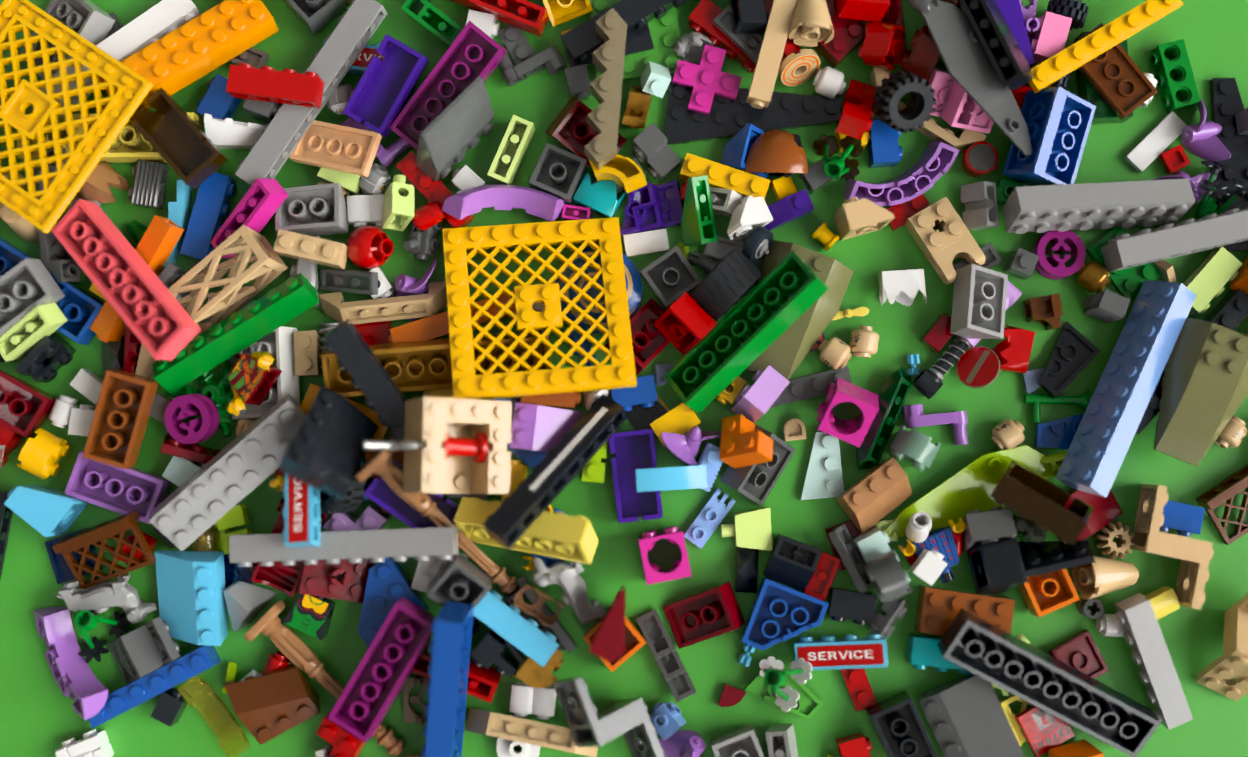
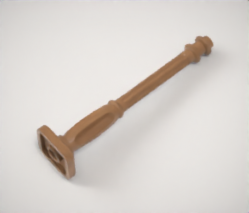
M391 437L388 441H397V440H396L394 437ZM377 450L365 461L354 478L360 483L364 482L372 473L376 476L380 475L402 500L419 512L422 517H427L438 528L456 527L436 507V502L432 501L427 493H403V470L392 463L393 459L390 457L394 450ZM458 529V547L492 578V584L496 583L500 587L499 591L501 593H512L517 587L515 583L516 578L514 576L509 577L505 573V567L496 565Z
M280 600L243 637L248 642H251L261 633L265 637L268 635L275 646L292 663L307 673L309 678L314 677L338 701L345 687L323 667L324 663L320 662L314 652L301 638L280 623L282 620L278 615L287 607V604ZM381 723L374 735L378 740L377 745H384L388 749L387 754H393L396 757L405 748L402 744L403 739H397L393 735V729H387Z

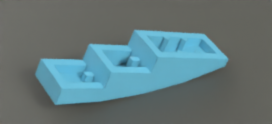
M176 180L177 202H168V219L183 228L184 232L162 269H165L170 262L176 263L189 223L192 187L183 180Z

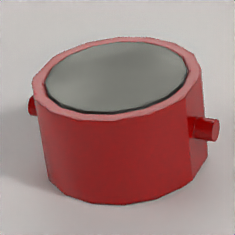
M984 141L976 142L966 150L962 149L961 164L968 175L976 178L983 177L993 169H998V166H996L998 152L990 143Z

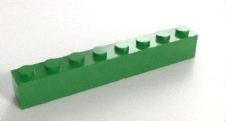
M302 273L288 278L285 283L269 290L259 299L251 301L238 312H233L228 318L214 324L204 333L196 335L172 361L156 360L152 364L153 378L172 394L318 304L317 290Z

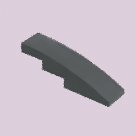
M654 609L636 618L676 702L678 703L696 694L697 691L657 610Z

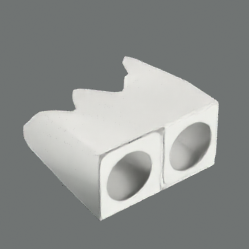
M924 269L881 271L878 274L881 305L888 298L891 305L896 300L905 306H911L919 290L922 293L925 304H927Z

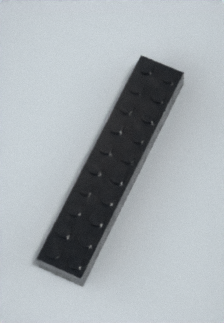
M962 608L937 644L943 658L1131 757L1138 755L1161 723L1150 708Z

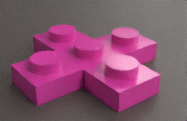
M705 44L700 65L678 59L672 83L693 88L688 110L709 115L714 94L736 100L742 77L721 71L726 50Z

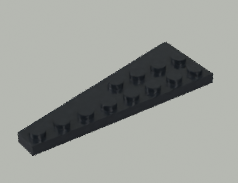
M1212 78L1209 80L1211 121L1222 126L1221 132L1216 136L1231 154V157L1227 160L1214 161L1215 164L1220 163L1230 168V172L1220 170L1216 178L1219 185L1228 186L1226 191L1229 192V196L1221 195L1220 199L1215 197L1216 204L1218 205L1217 210L1235 194L1234 191L1237 187L1233 185L1232 178L1243 181L1245 186H1248V135H1237L1235 113L1244 110V106L1235 78ZM1244 194L1242 197H1238L1222 214L1232 209L1239 208L1241 210L1248 206V196ZM1248 241L1223 247L1229 252L1248 251Z
M670 81L664 135L668 139L667 144L672 145L734 137L746 124H752L766 132L772 129H794L809 125L837 123L842 112L843 99L773 91L768 107L757 109L746 102L749 89L739 88L736 100L714 94L709 115L688 110L693 88Z

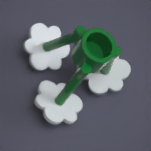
M774 656L762 659L759 662V667L761 668L760 675L764 677L765 684L771 687V691L776 693L777 699L775 704L783 712L790 711L791 707L796 708L798 705L797 700L800 697L799 692L793 690L790 686H786L784 689H779V687L783 686L788 675L796 679L798 684H805L807 680L812 678L810 673L812 671V664L805 662L804 658H799L797 661L791 662V670L782 671L784 664L781 660H776Z

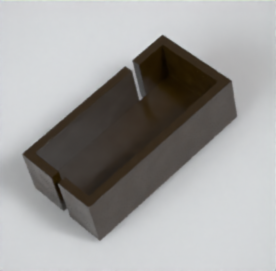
M162 88L146 100L149 105L156 109L154 113L142 104L129 119L179 177L194 189L228 160L176 100Z
M1013 460L991 494V497L998 504L1010 507L1015 510L1018 516L1032 520L1040 529L1049 530L1062 542H1069L1074 545L1087 525L1094 507L1075 497L1068 509L1064 508L1071 496L1070 493Z

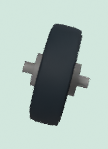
M758 227L746 239L742 253L755 266L769 253L773 241V233L764 227Z

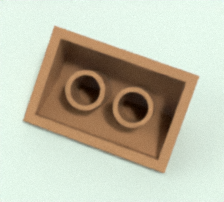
M892 457L882 461L835 499L859 532L863 534L913 494L907 474L896 459Z

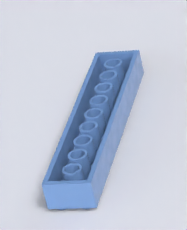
M1144 280L1055 477L1070 488L1107 498L1196 298V295L1182 283Z

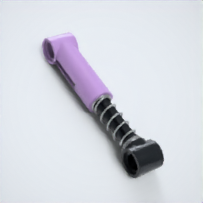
M1009 281L1007 282L1006 310L1022 294ZM956 335L955 343L949 345L948 351L943 352V356L937 359L935 365H932L929 369H924L913 381L912 386L927 399L933 397L943 385L944 374L948 373L947 371L951 366L954 367L953 364L957 359L960 360L959 357L966 353L965 350L967 348H974L981 339L965 338Z

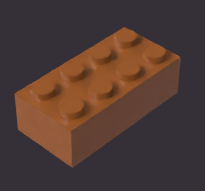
M116 368L106 370L82 457L126 470L136 466L159 383L154 379Z
M920 585L914 629L921 633L943 636L962 608L1011 634L1015 600L1002 596L977 595L974 592Z

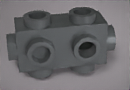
M411 220L409 239L404 242V248L407 250V253L413 254L415 259L428 261V257H435V252L440 248V242L437 237L438 230L443 226V221L423 231L420 228L417 229Z

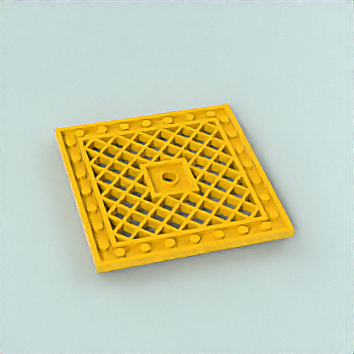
M4 0L0 5V97L2 103L0 105V118L3 119V121H0V128L5 127V136L0 137V143H7V151L0 152V202L48 234L153 87V84L28 0ZM31 30L38 35L31 37ZM23 31L24 39L16 40V32ZM48 41L56 47L48 48ZM40 42L41 50L33 52V44ZM25 46L26 54L18 55L17 47ZM10 49L11 57L3 58V51ZM65 53L71 56L72 59L65 60ZM58 54L59 62L50 63V55ZM42 57L43 65L35 67L34 59ZM27 61L28 68L20 70L19 62ZM12 64L13 72L5 73L4 66ZM82 64L90 70L83 72ZM75 65L76 73L67 75V67ZM60 69L61 77L52 78L51 70ZM44 72L45 80L37 82L36 74ZM29 76L30 83L25 79L22 80L21 77ZM99 76L108 82L100 83ZM92 77L93 85L85 87L84 79ZM14 79L15 87L7 88L6 80ZM77 80L78 88L69 90V82ZM62 84L63 92L54 94L53 85ZM46 87L47 94H45L39 89ZM109 89L110 97L102 99L101 90ZM94 92L95 100L87 102L86 94ZM79 95L80 104L72 105L71 97ZM64 99V107L61 108L62 105L55 100ZM33 105V112L30 115H26L27 107ZM96 107L97 116L89 117L88 109ZM81 110L82 119L74 120L73 112ZM66 114V122L58 124L57 115ZM12 126L20 132L13 134ZM83 126L84 134L76 136L75 127ZM68 129V138L60 139L59 131ZM52 132L53 141L45 142L44 134ZM29 138L35 142L38 140V144L30 146ZM22 139L23 147L15 149L14 140ZM70 144L71 153L62 154L61 146ZM54 147L55 156L47 158L46 149ZM39 151L40 159L32 161L31 152ZM24 154L25 163L17 164L16 156ZM8 158L9 166L2 167L1 159ZM56 163L57 172L49 173L48 164ZM41 166L42 175L34 176L33 167ZM26 169L27 178L19 180L18 171ZM10 173L11 180L3 174ZM43 181L44 190L36 192L35 183ZM28 185V192L20 186Z
M619 217L442 229L454 399L478 400L637 386ZM580 243H582L579 248H577V247H575V246L573 245V244H580ZM551 245H560L556 250L551 247ZM587 245L596 251L590 258L582 252ZM538 246L534 251L529 248ZM565 247L573 252L569 259L560 254ZM506 248L516 249L511 253ZM544 248L552 254L546 261L538 255ZM494 249L490 254L484 251ZM521 250L530 255L524 262L516 257ZM499 251L507 256L502 264L494 259ZM477 253L485 258L479 266L471 260ZM599 255L601 266L594 262ZM577 256L586 262L580 269L572 263ZM555 258L564 263L558 271L550 265ZM533 259L542 265L536 272L528 267ZM511 261L519 266L514 273L505 268ZM489 262L497 268L491 275L483 270ZM467 264L475 269L469 277ZM589 266L598 271L593 278L584 273ZM567 267L576 273L570 280L562 274ZM545 269L553 274L548 282L540 276ZM523 270L531 275V278L526 283L518 278ZM501 272L509 277L503 285L495 279ZM479 273L487 279L481 286L473 281ZM601 275L603 287L596 282ZM579 277L588 283L582 290L574 284ZM557 278L566 284L561 290H559V283H554ZM535 280L541 283L539 285H531ZM513 281L519 285L514 286L515 294L507 289ZM491 283L499 289L493 296L485 291ZM469 285L477 290L471 297ZM592 286L600 292L595 299L586 294ZM569 288L578 294L572 301L564 295ZM502 293L511 298L505 306L497 300ZM480 294L488 299V302L483 307L474 302ZM603 296L605 300V308L598 303ZM581 298L590 303L584 311L576 305ZM560 299L568 305L562 312ZM539 302L545 308L541 312H536L532 309L533 304ZM514 303L516 305V315L509 310ZM492 304L500 309L495 317L487 312V309ZM471 306L478 311L472 319ZM593 307L602 313L597 320L588 314ZM571 309L580 315L574 322L566 316ZM504 314L513 319L507 327L498 321ZM482 315L490 321L484 329L476 323ZM605 317L607 320V329L600 324ZM584 318L592 324L587 332L578 326ZM562 320L570 326L564 334L558 330V328H563ZM516 324L518 331H523L519 337L510 331ZM494 325L502 330L496 339L488 333ZM472 327L480 332L474 340ZM596 328L605 334L599 342L590 336ZM546 329L542 335L535 331ZM573 330L582 336L577 343L568 338V335ZM551 331L560 337L554 345L545 339ZM528 333L537 339L531 347L523 341ZM506 335L514 340L509 348L500 343ZM484 336L492 342L486 350L477 344ZM607 339H609L610 351L602 345ZM585 340L594 345L589 353L580 347ZM563 341L572 347L566 355L557 349ZM540 343L549 348V351L543 357L535 351ZM518 345L527 350L521 358L512 352ZM496 346L504 352L498 360L489 354ZM474 348L481 353L476 361L474 360ZM598 349L606 355V358L601 363L592 357ZM575 351L584 357L578 365L570 359ZM553 352L562 359L556 366L547 361ZM531 354L539 360L533 369L524 362ZM508 356L517 362L510 370L501 364ZM485 358L494 364L487 372L479 366ZM611 359V365H606V363ZM587 361L591 362L594 365L583 367ZM565 362H566V363L569 364L572 368H561V367H562V366L565 364ZM543 364L549 368L548 370H538ZM520 366L527 370L522 372H515ZM497 368L504 372L492 374ZM475 369L482 375H476Z

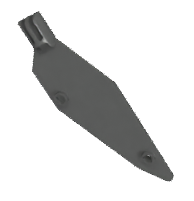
M906 0L923 16L949 74L1024 155H1031L1033 150L1024 117L1011 90L1004 88L969 18L955 4L940 0Z

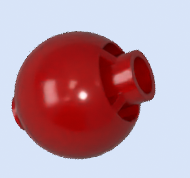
M370 225L355 229L350 234L346 244L349 259L356 266L367 270L381 267L385 264L394 249L393 243L387 234L380 228Z

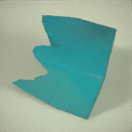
M586 172L573 198L574 203L590 208L593 212L605 218H613L626 191L621 197L617 198L615 181L602 180L594 183L596 182V176L594 175L590 178V174Z

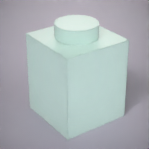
M648 61L640 78L642 91L663 98L671 81L669 68Z

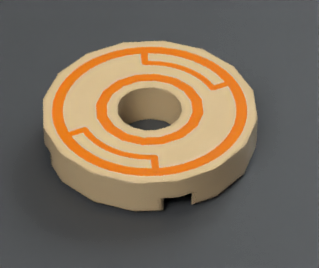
M801 49L799 50L801 53L796 55L792 53L782 61L778 76L784 85H801L817 73L821 61L814 50Z

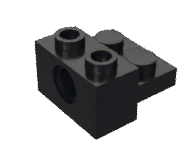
M53 332L50 336H45L14 369L21 375L31 376L37 382L47 383L56 378L58 375L57 371L62 366L72 361L76 350L58 333ZM52 357V361L48 364L46 359Z
M492 630L487 633L470 654L473 657V663L479 668L485 667L488 669L494 663L496 665L495 669L503 676L508 675L511 677L520 665L516 659L504 650L507 644Z

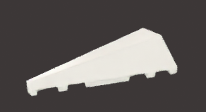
M204 114L205 133L218 149H250L253 143L259 140L265 125L250 122L233 121L230 118L225 120L216 119L211 114Z

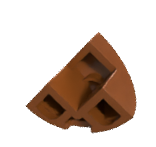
M772 129L761 134L752 145L747 157L745 172L808 173V163L805 151L794 141V135L785 130Z

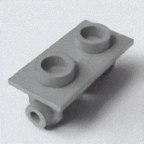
M900 597L888 603L885 601L881 609L887 615L884 617L878 612L874 617V623L871 622L869 624L871 627L868 630L872 633L880 632L881 637H890L895 629L893 625L898 618L901 620L906 614L908 603L905 600L899 603Z

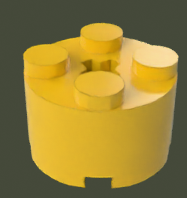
M39 428L35 431L38 435L34 439L30 437L23 446L18 457L21 463L17 464V467L44 480L49 475L54 477L60 469L58 463L61 457H65L69 453L71 446L67 444V440L43 428Z

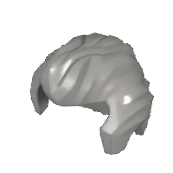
M691 32L685 34L676 42L674 51L678 56L682 57V61L700 64L705 44L713 46V44L705 35L699 32Z

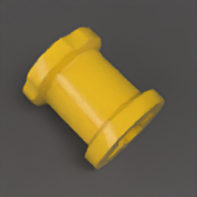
M824 222L811 237L818 239L825 246V250L828 251L840 236L833 234Z

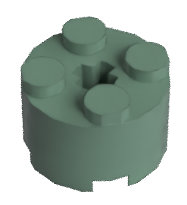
M901 425L889 447V450L892 451L890 456L901 462L904 459L912 462L911 467L923 472L924 468L930 469L941 444L936 442L934 445L930 443L931 437L913 428L908 432L905 430L906 426Z

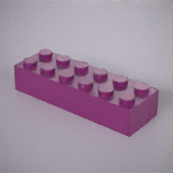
M469 21L389 128L418 150L420 134L475 79L480 76L485 83L508 51Z
M405 597L398 600L328 716V719L365 743L371 739L432 639L434 633L431 632V624L436 617Z

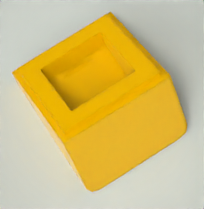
M791 176L775 179L770 183L777 201L798 192Z

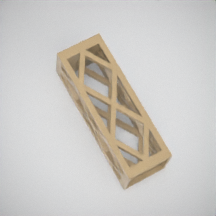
M242 225L168 289L175 298L178 293L191 291L189 295L177 301L201 328L196 335L204 333L214 324L220 323L233 312L238 311L288 268L280 256L273 251L274 248L264 235ZM234 254L231 259L219 264L221 256ZM255 262L246 270L248 263ZM229 272L227 279H221ZM256 278L254 285L241 287L244 283ZM224 285L222 291L207 293L209 288ZM209 297L213 298L202 307L204 300L208 299ZM213 315L210 322L198 324L199 321Z

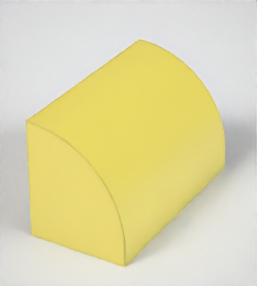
M1163 586L1145 595L1151 602L1157 620L1180 608L1173 588Z

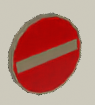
M975 346L966 350V353L959 357L960 360L956 364V373L959 380L967 387L974 389L984 388L992 384L1000 372V360L997 354L984 346Z

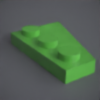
M784 665V668L782 669V671H783V670H789V669ZM760 672L744 688L770 702L775 703L777 699L776 693H773L771 687L765 684L764 677L760 675ZM791 675L786 676L785 683L779 687V689H784L786 686H790L793 690L799 692L798 705L796 708L791 707L790 712L802 718L810 720L824 705L804 684H798Z

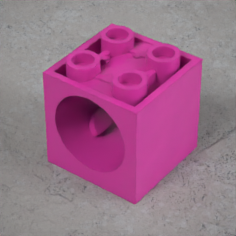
M837 377L835 383L831 382L826 391L825 402L821 401L817 409L816 421H818V430L860 447L879 410L878 395ZM851 402L858 406L861 413L853 419L842 420L834 416L831 409L838 403Z
M677 526L663 528V533L656 534L655 530L642 532V537H638L647 585L692 576L682 529H678ZM666 538L673 545H676V543L679 545L680 558L675 560L673 567L660 569L655 563L651 564L647 558L648 549L652 550L656 540Z

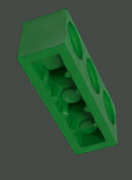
M1184 39L1160 44L1150 51V63L1155 69V79L1158 81L1157 86L1160 88L1162 95L1161 104L1165 108L1166 114L1172 111L1192 108L1200 103ZM1164 52L1169 54L1170 60L1165 57ZM1170 73L1176 77V81L1171 79ZM1176 94L1181 97V102L1176 99Z

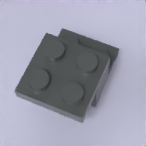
M161 617L153 619L146 625L119 637L108 645L127 685L180 657L179 647L175 641H172L169 635V627L165 621H162Z

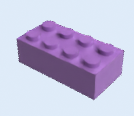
M80 451L64 494L122 515L136 510L140 517L139 521L151 523L149 521L151 511L166 499L172 482L136 467L126 470L82 457L84 451Z

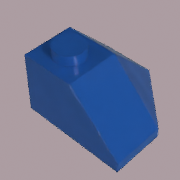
M746 124L725 145L721 164L745 171L749 151L756 139L764 131L752 124ZM748 172L768 179L769 173Z

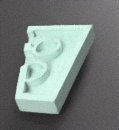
M825 432L814 433L800 500L837 497L844 492L838 438Z

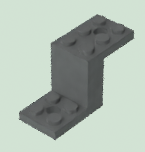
M582 677L560 679L553 683L577 747L601 746L624 734L632 757H665L664 749L656 735V728L651 723L647 705L643 702L642 697L617 700L597 711L595 705L591 702L588 686Z

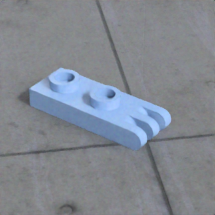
M719 488L716 489L684 534L685 538L700 549L703 548L736 502L732 498L726 505L724 502L729 496L726 493L719 500L717 496L722 491Z

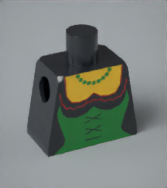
M301 594L283 620V623L319 640H323L328 634L335 602L326 597Z

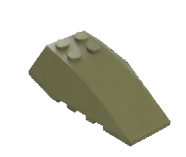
M773 240L769 253L766 254L760 268L763 275L755 283V287L787 255L794 251L829 288L745 369L756 374L759 369L764 371L770 365L784 378L789 380L837 314L854 271L836 259L794 243Z
M1186 318L1165 365L1164 377H1162L1161 386L1163 388L1162 396L1159 400L1158 408L1160 413L1159 420L1156 423L1154 450L1193 466L1199 465L1248 395L1247 336L1212 322Z

